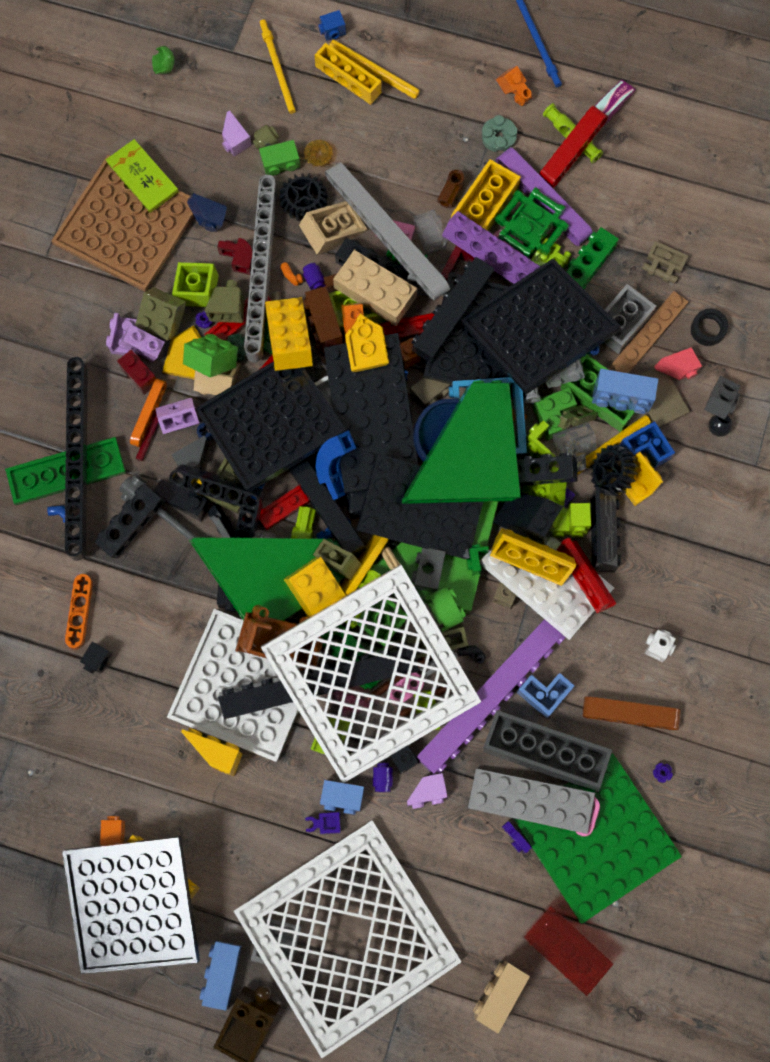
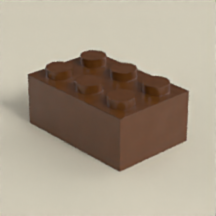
M326 286L305 292L306 299H303L304 311L309 320L311 334H313L315 339V347L317 351H321L322 356H325V347L343 344L342 334Z

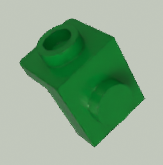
M478 544L469 549L470 556L469 559H466L467 569L472 571V576L480 575L479 555L487 554L489 546Z

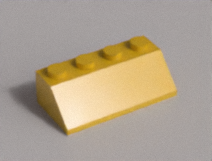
M501 528L496 536L490 556L560 586L564 584L576 567L575 559L566 553L558 552L547 545L539 544L528 537H523L504 528Z

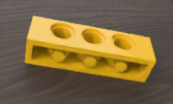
M324 43L314 55L316 68L370 105L382 93V81L327 43Z

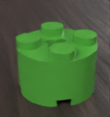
M445 586L425 596V600L430 599L431 603L427 605L436 623L443 625L440 628L442 632L464 622L465 612L461 606L456 605L454 600L457 597L452 588L448 589Z

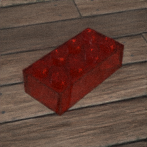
M549 905L521 936L585 996H588L614 965Z

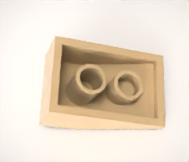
M346 201L307 212L299 224L317 255L342 245L346 237L351 240L367 231L359 215Z

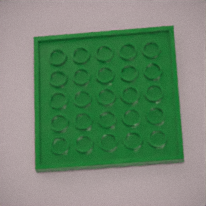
M613 753L610 756L599 793L570 782L563 785V787L595 793V798L600 804V810L594 830L589 836L583 837L574 831L513 819L580 924H583L682 857Z

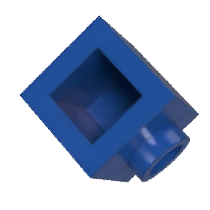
M340 10L320 16L318 28L320 34H324L326 41L346 35L345 22Z

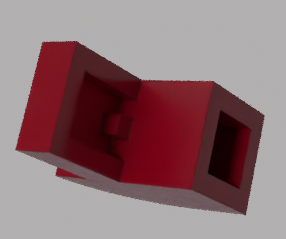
M238 238L237 244L229 240H219L217 246L219 255L233 258L231 263L233 272L251 275L253 252L250 244L242 238Z

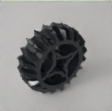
M302 173L301 177H298L295 174L294 179L288 178V183L284 182L283 188L280 189L281 195L279 200L281 201V207L284 208L285 214L289 213L290 218L296 216L298 221L300 218H304L307 212L327 206V188L323 186L322 180L318 181L317 176L312 178L309 173L307 177H304ZM313 190H314V191L317 193V195H318L317 200L314 199V197L312 196V191H313ZM291 195L294 196V204L289 200Z
M616 444L608 445L607 448L601 449V453H596L597 459H592L594 465L590 467L593 469V472L589 474L593 477L591 482L595 484L594 488L601 487L610 490L615 496L626 493V488H632L631 482H636L634 476L638 474L635 469L639 467L635 463L637 458L633 456L634 453L627 447Z

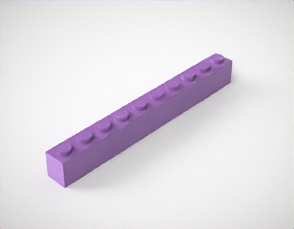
M544 619L476 692L481 702L450 720L419 753L416 759L433 775L436 772L440 774L447 767L445 762L450 757L454 759L460 753L459 747L463 743L467 745L473 739L474 735L472 733L477 728L481 730L488 722L485 719L489 714L494 716L496 710L501 708L499 704L504 699L507 702L514 694L512 691L516 685L521 687L527 680L525 677L529 671L534 673L541 665L539 660L542 657L546 659L554 651L551 647L555 643L560 644L566 637Z

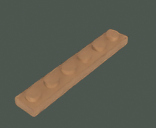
M673 291L608 370L630 373L686 307L688 301Z

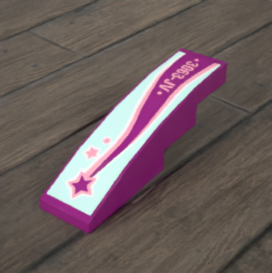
M620 80L595 105V107L608 115L604 126L636 90L624 80Z

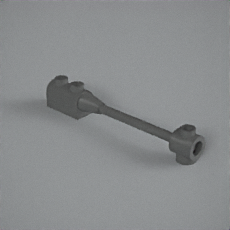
M136 474L133 477H128L119 488V491L123 493L121 499L125 502L131 500L135 495V490L139 486L147 484V482ZM160 508L156 513L188 540L198 538L164 509Z

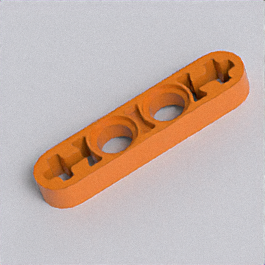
M158 378L154 381L130 438L131 445L141 446L156 408L159 407L165 393L166 381Z
M79 574L75 577L72 589L65 643L74 650L81 648L85 642L93 581L86 574ZM83 579H85V581L88 582V584L84 585L83 591L87 592V594L77 593V591L81 592L82 586L79 584V582H82ZM79 597H84L86 600L85 605L82 607H77L75 604ZM76 616L83 618V622L79 626L73 625V619ZM71 629L81 630V633L77 631L76 637L80 640L75 645L70 641V639L75 637V632L71 631Z

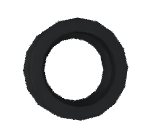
M715 309L700 311L695 316L691 325V335L694 340L704 346H714L720 343L728 330V321L725 315ZM707 318L716 321L720 326V332L717 336L713 337L704 335L699 329L700 321Z

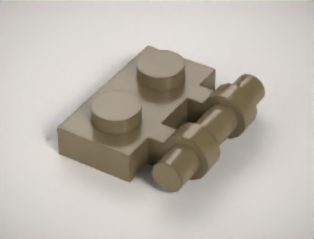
M655 241L647 256V259L653 263L652 265L644 263L642 269L651 276L654 274L663 278L662 281H669L675 284L678 277L672 275V272L680 274L688 255ZM657 265L668 268L667 272L656 268Z

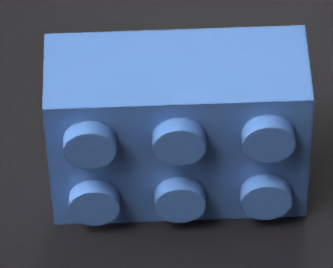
M600 369L595 381L592 403L599 407H615V409L620 411L628 409L638 414L648 413L656 398L658 379Z

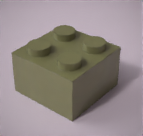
M152 287L143 294L135 326L168 341L178 334L186 301Z

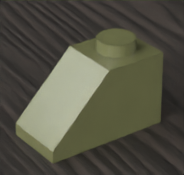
M325 539L322 540L313 554L314 557H321L332 570L350 580L361 566L359 560L352 553Z

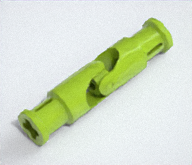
M554 103L549 105L543 112V116L547 117L565 138L568 137L576 126L564 113L562 114L556 109ZM591 141L583 153L593 164L602 156L603 151L599 150Z

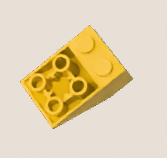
M189 728L188 731L182 729V734L212 768L231 776L235 775L243 755L239 751V747L229 742H226L225 745L220 744L221 741L218 738L210 735L204 738L202 733L192 728Z

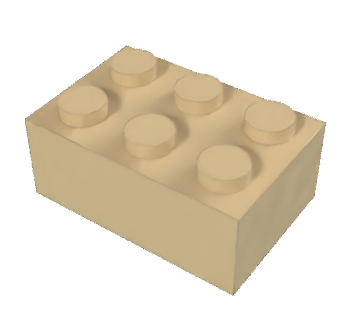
M506 961L503 964L499 963L494 971L496 977L493 982L489 981L483 991L486 995L482 1001H477L473 1009L475 1019L496 1033L500 1032L530 977Z

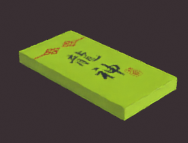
M135 139L106 159L107 164L150 213L179 192L178 188Z

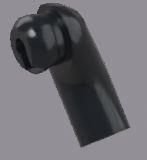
M476 645L458 648L459 656H470L477 664L484 663L486 656Z

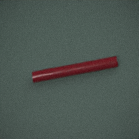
M156 411L135 458L139 461H143L159 421Z

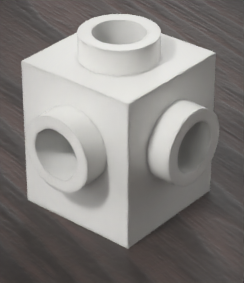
M657 630L654 634L650 633L646 641L648 647L644 654L663 662L668 655H672L676 647L673 644L675 638L671 637L672 634L666 630Z

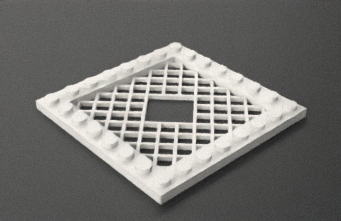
M401 564L261 646L262 651L342 783L481 702ZM395 593L397 599L388 596ZM383 600L381 609L371 607L372 605ZM386 600L397 602L394 613L384 610ZM400 604L405 610L407 616L397 614ZM365 610L363 619L354 617ZM369 610L379 612L377 623L366 620ZM382 614L393 616L391 626L380 624ZM396 617L407 619L404 630L394 627ZM348 620L345 630L336 628L338 625ZM351 620L362 623L359 633L349 631ZM410 621L417 633L408 631ZM365 624L376 626L373 637L363 634ZM379 627L389 630L387 640L376 638ZM330 631L328 640L318 638ZM333 631L344 633L342 643L331 641ZM393 631L403 633L401 644L390 641ZM347 634L358 636L356 647L345 644ZM406 634L417 637L414 647L404 645ZM361 637L372 640L370 650L359 648ZM420 638L427 650L418 648ZM313 641L311 650L301 648ZM316 641L327 643L324 654L314 651ZM375 641L386 643L383 654L373 651ZM330 644L341 647L338 657L327 655ZM389 644L399 647L397 657L386 655ZM344 648L355 650L352 661L341 658ZM403 648L413 650L411 661L400 658ZM295 651L294 658L292 659L290 654ZM298 651L309 654L307 664L296 662ZM358 651L396 660L386 698L348 689ZM417 651L427 654L424 664L414 662ZM312 655L323 657L321 667L310 665ZM430 655L437 667L428 665ZM326 658L337 661L335 671L324 668ZM340 661L351 664L348 674L338 672ZM399 661L410 664L407 674L397 672ZM413 665L423 667L421 677L410 675ZM297 666L306 668L304 676H302ZM309 668L320 671L317 681L306 679ZM427 668L437 671L434 681L424 678ZM323 672L333 674L331 684L320 682ZM440 672L447 684L438 682ZM337 675L347 678L345 688L334 685ZM395 675L406 677L403 688L393 685ZM409 678L419 681L417 691L407 689ZM423 682L433 684L431 694L420 692ZM307 683L316 685L314 694ZM319 685L330 688L327 698L317 696ZM437 685L447 688L444 698L434 695ZM333 689L344 691L341 701L330 699ZM392 689L402 691L400 701L389 699ZM450 689H451L452 692H453V694H451L450 696H448V695H449V691H450ZM347 692L357 694L355 705L344 702ZM405 692L416 694L414 704L403 702ZM419 695L429 698L427 708L417 706ZM360 696L371 698L369 708L358 706ZM374 699L385 701L382 711L372 709ZM433 699L440 700L438 703L431 706ZM317 700L326 701L324 711ZM329 702L340 705L338 715L327 713ZM388 702L398 704L396 715L386 712ZM343 706L354 708L351 718L341 716ZM402 706L412 708L410 718L399 716ZM357 709L367 711L365 722L355 719ZM415 709L422 710L421 713L414 716ZM371 713L381 715L379 725L368 723ZM384 716L395 718L392 728L382 726ZM328 717L336 718L334 727ZM398 719L405 721L397 726ZM339 720L350 722L348 732L337 729ZM353 723L364 725L361 735L351 733ZM367 726L378 728L375 738L365 736ZM381 729L388 731L379 737ZM338 734L347 735L344 744ZM350 736L360 739L358 749L347 746ZM363 740L371 741L362 747Z
M370 821L234 910L235 915L321 1058L337 1049L461 963L460 958L373 821ZM364 850H367V852H368L369 855L360 854V853L363 852ZM355 857L354 867L343 865ZM359 857L370 859L368 870L356 868ZM372 861L375 863L380 873L370 871ZM338 868L336 878L326 876ZM341 868L353 870L351 881L339 879ZM356 871L367 873L364 885L353 882ZM370 874L381 876L379 888L368 886ZM321 879L319 890L308 888ZM324 879L335 881L333 893L322 891ZM383 879H385L392 891L381 889ZM338 882L349 884L347 896L336 894ZM352 886L364 888L361 899L350 897ZM367 889L378 891L376 902L364 900ZM304 890L302 901L291 899ZM307 891L318 893L316 905L305 902ZM381 892L392 894L390 906L379 903ZM321 894L332 896L330 908L319 905ZM335 897L346 899L344 911L333 909ZM394 897L397 898L402 908L393 907ZM349 900L361 902L358 914L347 912ZM286 902L284 913L273 911ZM289 902L301 904L298 916L287 914ZM364 903L375 906L372 917L361 915ZM304 905L315 908L313 919L301 917ZM378 906L389 909L387 920L375 918ZM318 908L329 911L327 922L315 920ZM392 910L403 912L401 923L390 921ZM332 912L372 920L363 962L323 953ZM269 913L266 924L262 917ZM272 914L283 916L281 928L269 925ZM406 914L414 926L404 924ZM286 917L298 919L295 931L284 929ZM300 920L312 922L309 934L298 932ZM375 921L386 923L384 935L372 933ZM315 923L326 925L324 937L312 935ZM389 924L400 926L398 938L387 936ZM403 927L414 930L412 941L401 939ZM269 929L280 931L278 942ZM283 932L294 934L292 946L280 944ZM417 932L425 944L415 942ZM297 935L308 937L306 949L295 947ZM372 936L383 938L381 950L369 948ZM311 938L323 940L320 952L309 950ZM386 939L397 941L395 953L384 951ZM400 942L411 944L409 956L398 954ZM414 945L425 948L423 959L412 957ZM280 947L291 949L289 960H287ZM294 950L305 952L303 964L291 962ZM428 950H429L430 953L432 954V956L427 959ZM368 951L380 953L377 965L366 963ZM308 953L320 955L317 967L306 965ZM383 954L394 956L392 968L381 966ZM322 956L334 958L331 970L320 968ZM397 957L408 959L406 971L395 969ZM337 959L348 962L346 974L334 971ZM411 960L422 962L417 967L409 971ZM351 962L362 965L360 977L349 975ZM291 965L302 967L300 978H298ZM365 966L377 968L374 980L363 978ZM305 968L316 970L314 982L302 980ZM380 969L391 971L389 983L377 981ZM319 971L330 973L328 986L317 983ZM394 972L405 974L392 983ZM334 974L345 977L343 989L331 986ZM348 978L359 980L357 992L345 990ZM362 981L374 983L371 995L360 993ZM302 983L313 985L311 997L308 995ZM377 984L387 986L375 995ZM316 986L327 989L325 1001L314 999ZM330 989L342 992L339 1004L328 1002ZM345 993L356 995L354 1007L342 1005ZM359 996L370 998L357 1007ZM313 1002L324 1004L322 1016ZM327 1005L338 1007L336 1019L325 1017ZM342 1008L352 1010L339 1019ZM324 1020L335 1023L328 1027Z

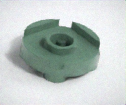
M497 115L488 120L483 126V144L493 152L498 150L505 152L516 143L518 130L512 121ZM496 132H502L503 137H496Z

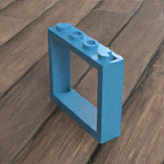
M511 377L477 379L483 380L484 383L501 380L502 383L512 384L517 445L516 455H525L527 453L523 391ZM477 380L453 381L452 386L449 387V398L460 400L459 388L468 387L473 381Z

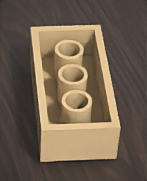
M355 250L333 279L336 290L357 303L363 304L365 308L395 326L398 325L417 298L416 287Z

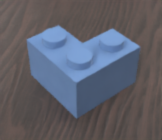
M559 673L546 688L531 675L516 693L547 719L573 689L574 685Z

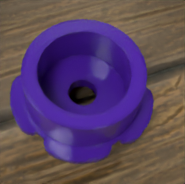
M205 311L199 312L195 317L196 325L203 329L209 328L213 323L209 321Z
M658 763L653 770V776L659 782L665 783L667 780H671L673 776L672 768L668 764Z

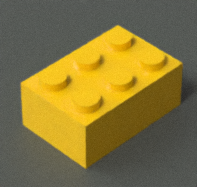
M321 557L314 558L284 579L309 618L346 597V594Z

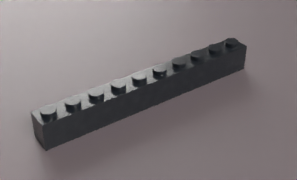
M404 642V645H408V646H412V647H413L412 644H408V642ZM385 647L378 649L377 652L383 654ZM399 647L388 648L386 655L397 657ZM403 648L400 658L411 661L413 650ZM367 653L358 654L348 688L391 678L396 660ZM344 657V658H343V659H347V660H351V661H352V659H350V657ZM340 661L338 672L348 674L351 664ZM399 661L397 672L406 674L410 664ZM325 662V669L335 671L336 663ZM413 665L411 672L418 671V666ZM305 667L299 670L302 676H304ZM309 668L306 679L317 681L320 671ZM323 672L320 682L331 684L333 674ZM337 675L334 685L345 688L347 678ZM271 676L262 678L261 682L253 684L250 681L241 684V687L233 688V686L223 688L222 692H219L218 695L224 720L292 703L293 700L279 677L272 679ZM307 683L314 694L316 685ZM319 685L317 696L329 693L330 688Z

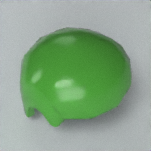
M160 46L156 48L159 53L152 56L153 71L155 74H168L172 71L175 64L174 55L167 46Z

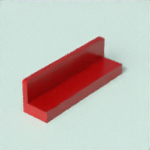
M570 538L563 540L556 550L566 553L575 559L576 567L572 575L596 613L598 614L616 605L615 600L578 542H572Z

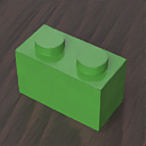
M294 140L259 148L266 175L274 176L280 172L294 171L300 168V160Z

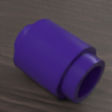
M310 263L303 268V276L310 290L325 286L324 275L316 263Z
M377 763V767H373V787H375V792H391V787H393V768L389 767V763Z

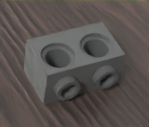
M720 376L712 389L704 410L725 419L728 413H733L737 405L736 403L741 395L738 393L741 385Z

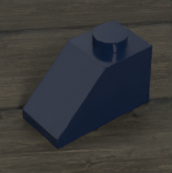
M193 193L188 198L187 204L198 224L205 227L207 231L217 232L223 225L227 206Z

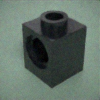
M92 641L80 662L85 665L83 669L92 674L96 671L101 674L112 653Z
M408 745L391 755V759L400 774L418 765V761Z

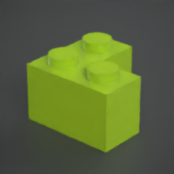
M570 503L569 508H563V518L552 534L553 537L563 538L564 535H572V538H582L583 535H586L591 527L590 503Z

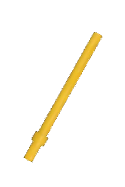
M263 19L259 22L263 32L262 38L267 44L290 114H293L296 110L273 43L274 38L266 20Z

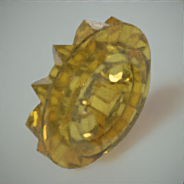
M314 140L305 147L304 155L308 164L310 163L314 167H322L326 163L329 164L333 156V150L326 141ZM321 149L322 155L316 158L315 153H318V151H320Z

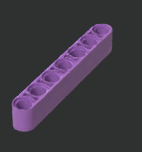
M508 148L496 158V163L521 177L519 188L527 197L537 187L541 190L542 194L557 204H562L566 207L559 219L569 225V228L563 231V233L573 244L579 246L593 233L591 227L513 148ZM535 199L534 203L552 215L555 213L553 209Z

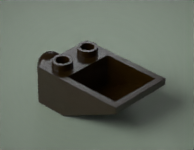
M260 985L256 991L244 986L216 1040L214 1049L238 1062L254 1061L281 1005L270 1000L272 991L269 986Z

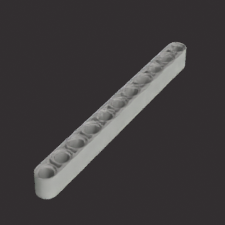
M341 162L325 171V175L332 186L432 300H436L450 290L444 277Z
M263 175L259 179L244 343L246 356L251 362L260 361L264 353L267 317L265 302L268 301L277 199L276 183L271 175ZM256 315H260L259 318H253ZM254 332H259V334L255 336L252 335ZM253 349H258V350H257L256 352H254V353H251V352H250V351L253 350Z

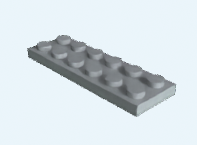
M476 769L468 809L588 834L595 793Z

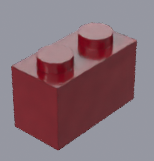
M132 350L117 360L121 370L144 395L151 390L156 377Z

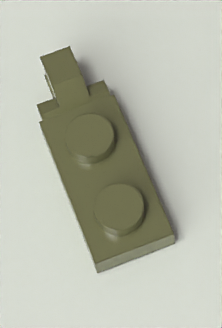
M584 405L565 410L563 415H561L558 426L563 429H569L571 425L578 426L595 420L598 412Z

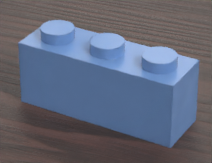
M216 941L215 945H211L209 957L212 958L211 965L206 967L204 975L207 983L206 987H202L200 993V1000H203L202 1006L225 1011L229 1009L242 945Z

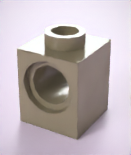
M500 582L492 602L510 609L516 594Z

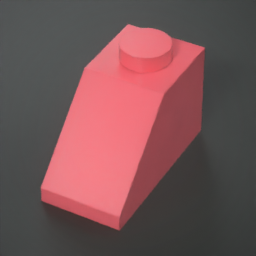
M692 347L666 356L654 366L657 371L678 380L695 377L698 374L697 371L702 367Z

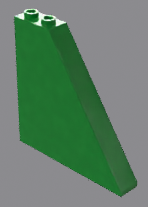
M483 380L473 381L466 388L404 495L402 504L514 501L520 498L509 383H502L501 380L484 383Z
M192 538L189 542L243 621L246 612L252 613L255 605L267 608L269 611L268 617L284 621L302 608L284 579L316 558L313 554L323 539ZM325 539L340 547L337 541H333L332 539ZM328 567L337 582L344 578V576Z

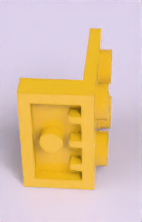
M641 452L634 456L637 458L635 463L639 466L635 469L638 473L634 476L636 482H631L632 488H626L625 493L634 506H637L653 495L663 483L661 475L652 468L648 458L642 455Z

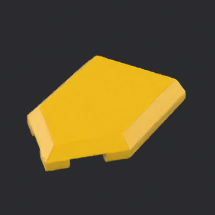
M360 313L353 327L345 335L352 372L364 371L389 364L383 327Z
M194 325L171 338L162 373L195 379V370L183 364L184 343L201 338Z

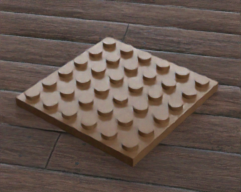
M107 155L51 242L53 245L146 292L194 217L187 204L190 196L179 191L150 213L107 164L106 159L110 157V155Z

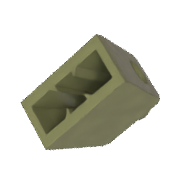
M228 280L226 287L217 286L214 288L205 308L209 321L243 323L245 298L241 289L237 287L238 283L236 281Z

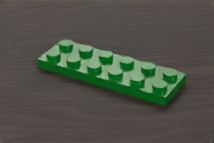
M116 437L87 445V485L126 474ZM66 451L5 469L15 505L65 492ZM75 455L72 460H78L80 455ZM75 473L72 479L79 478L80 473Z

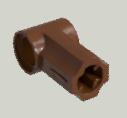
M456 169L449 173L448 180L437 199L441 206L451 208L459 192L463 189L464 174L462 171ZM458 179L460 182L454 183L452 180Z

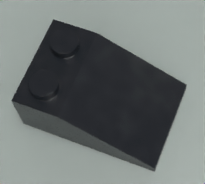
M520 493V498L504 503L493 523L518 535L528 537L539 544L546 545L563 518V506L547 498Z

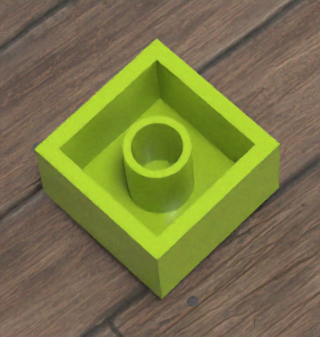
M178 262L172 295L186 301L185 306L206 307L214 288L217 287L219 275L215 265L209 263Z

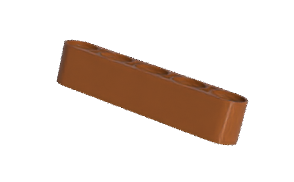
M584 697L582 717L667 730H679L681 710L605 698Z

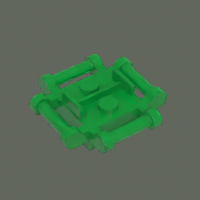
M537 187L532 190L528 198L516 190L513 198L501 214L494 218L499 225L504 227L497 238L505 241L523 253L527 258L536 250L547 256L551 251L550 248L562 232L569 228L565 221L559 219L566 207L562 204H557L542 194L541 190ZM535 199L553 209L555 213L552 215L534 203ZM518 202L522 203L512 216L510 222L506 220L507 216ZM556 226V227H557L556 230L553 232V234L550 236V238L547 240V242H546L545 244H542V242L544 241V239L548 236V234L551 232V230ZM510 233L511 235L522 241L526 246H524L508 234Z

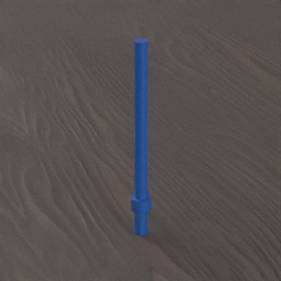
M516 0L547 67L546 72L548 76L552 78L555 87H560L562 83L557 74V67L549 57L524 0Z

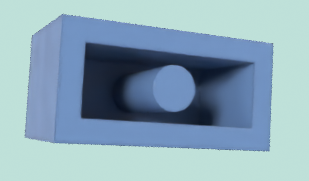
M324 780L320 805L324 806V810L336 811V808L344 809L343 813L355 815L356 811L360 812L364 787Z

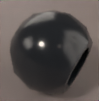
M714 415L709 420L708 428L713 435L723 437L730 433L733 423L728 415L725 419Z

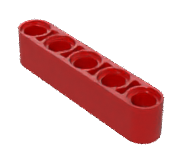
M594 105L585 113L540 171L539 175L552 188L561 181L606 123L608 115Z

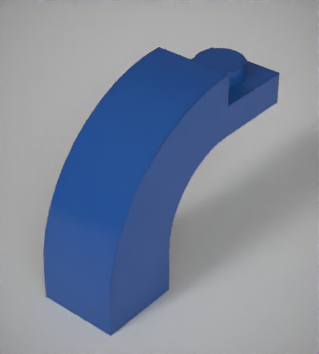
M349 430L327 440L319 449L316 458V473L319 484L326 483L333 500L346 495L344 493L340 461L344 454L356 449Z

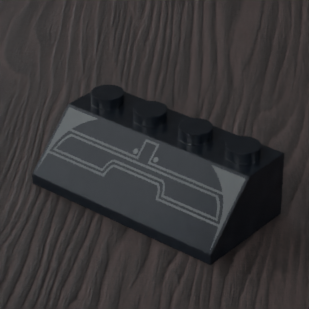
M595 487L590 497L592 566L595 571L615 572L618 566L621 565V555L617 553V547H620V536H617L620 518L616 515V510H619V499H616V496L610 490L601 487Z

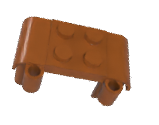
M255 605L252 613L246 612L235 651L267 658L261 646L298 624L268 617L269 611L267 608ZM307 616L302 617V618L300 619V622H299V623L305 621V620L308 619L309 617H307ZM313 641L301 648L311 650ZM316 641L315 652H321L323 642ZM295 651L290 654L292 659L294 658ZM298 651L296 662L307 664L309 654ZM312 655L310 665L317 666L319 656Z

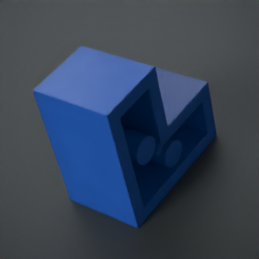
M655 421L625 437L620 443V446L627 447L634 453L633 456L639 452L641 454L645 453L654 468L671 460L675 454Z

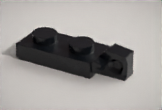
M219 504L212 506L207 512L210 519L216 525L218 533L223 538H235L236 526L230 516L224 514Z

